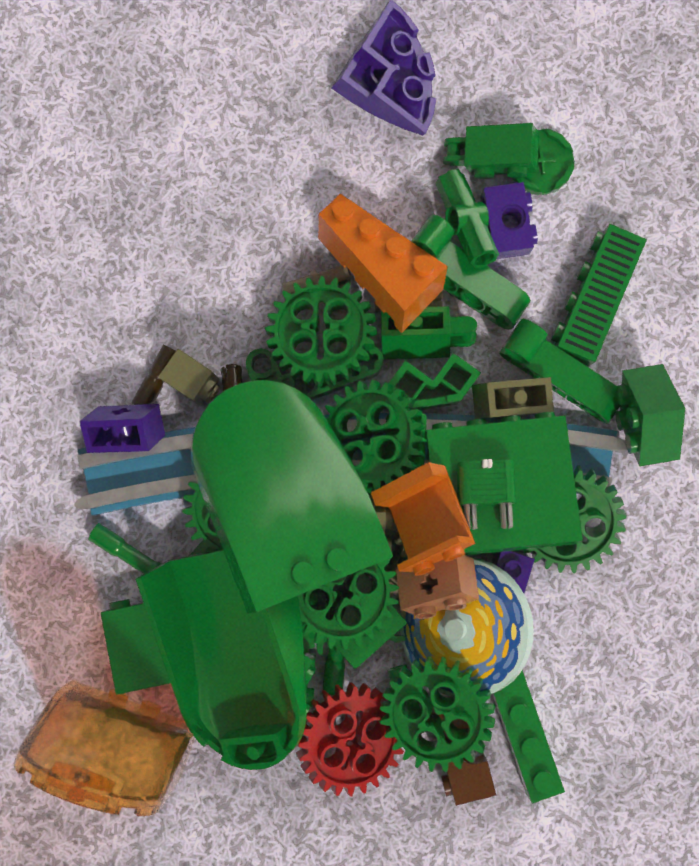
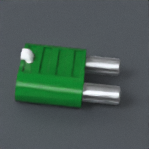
M484 459L480 461L458 462L459 503L461 506H464V516L469 528L471 529L470 506L472 530L478 528L476 506L500 505L501 528H513L512 505L516 504L514 460Z

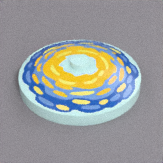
M473 558L479 600L466 603L467 606L464 609L437 611L436 616L428 619H417L414 614L401 610V616L405 618L407 624L400 629V633L405 636V641L402 644L411 665L414 660H417L424 667L429 656H431L434 665H439L441 658L445 657L447 667L452 668L453 664L458 660L460 661V672L464 673L471 667L473 670L470 679L474 681L482 678L483 683L479 690H490L491 694L514 681L524 668L532 649L533 619L528 601L515 580L493 563ZM448 687L438 688V691L445 695L455 696L452 689Z

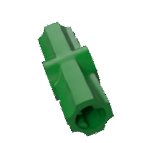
M459 169L449 170L447 173L439 176L435 183L446 208L445 220L453 227L454 235L458 236L469 264L473 265L474 269L483 268L496 261L499 256V252L487 228L489 224L487 207L483 202H476L465 175Z

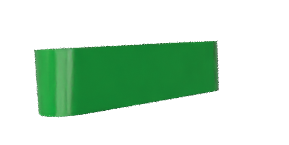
M430 215L411 242L448 266L444 290L499 327L507 330L513 329L530 304V297L521 288L488 266L474 269L473 265L469 264L464 250L451 242L454 235V229L451 224L438 215Z
M521 319L499 351L500 356L508 362L511 360V364L534 379L551 377L552 390L563 398L567 396L566 399L597 420L609 424L621 406L617 397V386L547 341L548 334L540 326L527 319Z
M376 346L374 349H364L369 354L370 359H377L374 362L373 369L368 370L366 365L360 366L361 371H356L357 376L353 377L352 370L349 368V380L344 378L342 381L336 382V385H333L330 379L326 377L322 387H319L316 377H312L315 386L311 392L305 395L314 400L344 389L346 386L355 385L358 381L363 382L374 378L382 370L384 361L382 352ZM255 349L247 356L246 368L251 381H275L296 389L297 381L303 377V374H300L298 378L293 380L290 373L282 375L277 361H274L271 356L272 352L267 349ZM262 357L268 358L271 361L270 369L263 374L256 373L253 369L254 362Z

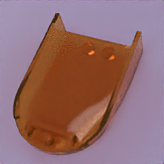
M72 680L61 687L47 703L21 743L13 765L17 773L25 774L27 771L32 775L30 784L70 803L119 815L122 807L134 808V814L137 816H150L161 810L181 779L195 737L183 719L161 712L162 707L156 703L143 700L139 704L128 700L129 695L127 693L116 695L115 689H110L108 693Z

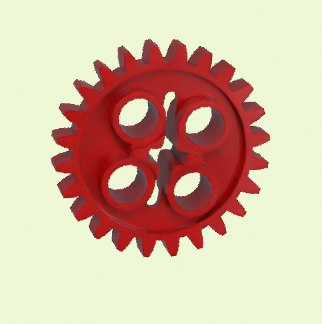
M349 682L346 692L337 684L335 685V695L330 696L325 690L322 691L324 698L322 703L311 700L315 710L313 713H307L306 719L308 722L305 725L304 736H302L297 745L302 748L296 752L298 759L304 761L300 765L305 774L310 773L308 777L313 784L319 782V786L324 792L331 787L336 796L340 795L343 787L350 797L353 796L355 787H358L365 794L367 783L369 782L376 788L379 787L377 777L382 775L385 778H389L390 775L386 770L388 765L398 767L399 765L393 758L394 754L404 753L402 748L398 750L392 749L396 740L395 737L385 738L384 736L390 726L380 723L383 715L387 714L380 710V706L387 699L382 697L383 693L375 687L371 691L370 687L365 683H362L358 690L352 682ZM346 714L343 722L334 725L336 717ZM377 720L375 727L370 731H366L368 724ZM336 747L332 756L324 758L328 749ZM367 754L366 759L362 763L356 764L357 759L361 755Z

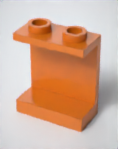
M428 462L371 492L375 506L390 508L408 560L397 564L399 572H414L415 576L429 573L435 569V563L443 559L446 562L458 559L465 555L464 549L475 544L444 465Z

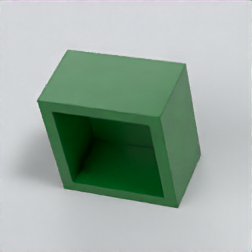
M658 364L622 370V383L617 386V397L621 406L620 411H616L615 418L618 430L625 433L628 453H634L639 467L680 460L686 408L664 365Z

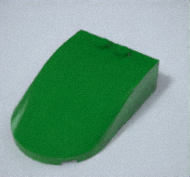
M256 380L244 382L225 390L207 406L198 420L193 433L191 462L195 478L247 614L259 612L393 557L378 516L354 465L324 414L308 396L283 383Z
M223 549L167 560L136 578L135 580L180 712L196 740L203 747L208 744L222 755L221 761L241 769H266L285 759L300 742L307 717L303 631L298 597H293L259 612L247 614Z

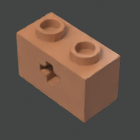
M466 555L447 562L443 559L434 564V570L419 576H415L414 572H399L396 569L400 610L414 614L417 619L432 618L436 616L437 611L444 609H464L467 606L466 603L479 600L474 559Z

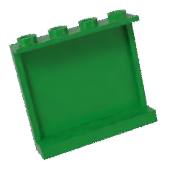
M542 412L535 414V419L521 420V416L512 415L500 418V422L487 423L486 419H474L467 421L466 426L453 427L452 423L443 422L433 424L432 429L426 430L429 462L446 467L458 500V462L480 461L484 459L514 460L516 504L512 505L513 528H501L500 505L476 506L478 528L472 530L470 506V531L475 544L464 549L465 555L574 545L583 541L566 416H555V412Z

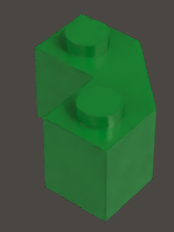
M453 353L434 380L405 360L389 384L393 385V392L397 388L405 391L403 399L410 397L415 400L410 410H426L458 405L481 372Z

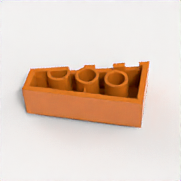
M339 194L319 213L318 239L344 268L347 267L352 272L359 286L362 289L366 288L375 298V304L383 313L387 312L394 320L395 327L401 333L443 291L447 265L342 194Z

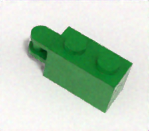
M533 123L466 126V137H453L444 140V146L447 147V156L443 157V164L465 166L471 175H474L477 179H492L494 175L507 174L511 178H524L527 176V173H537L539 132ZM461 148H465V155H460Z
M449 306L426 307L401 333L395 327L394 320L389 314L381 311L383 359L450 358V347H469L475 344L477 340V321L470 316L450 317Z

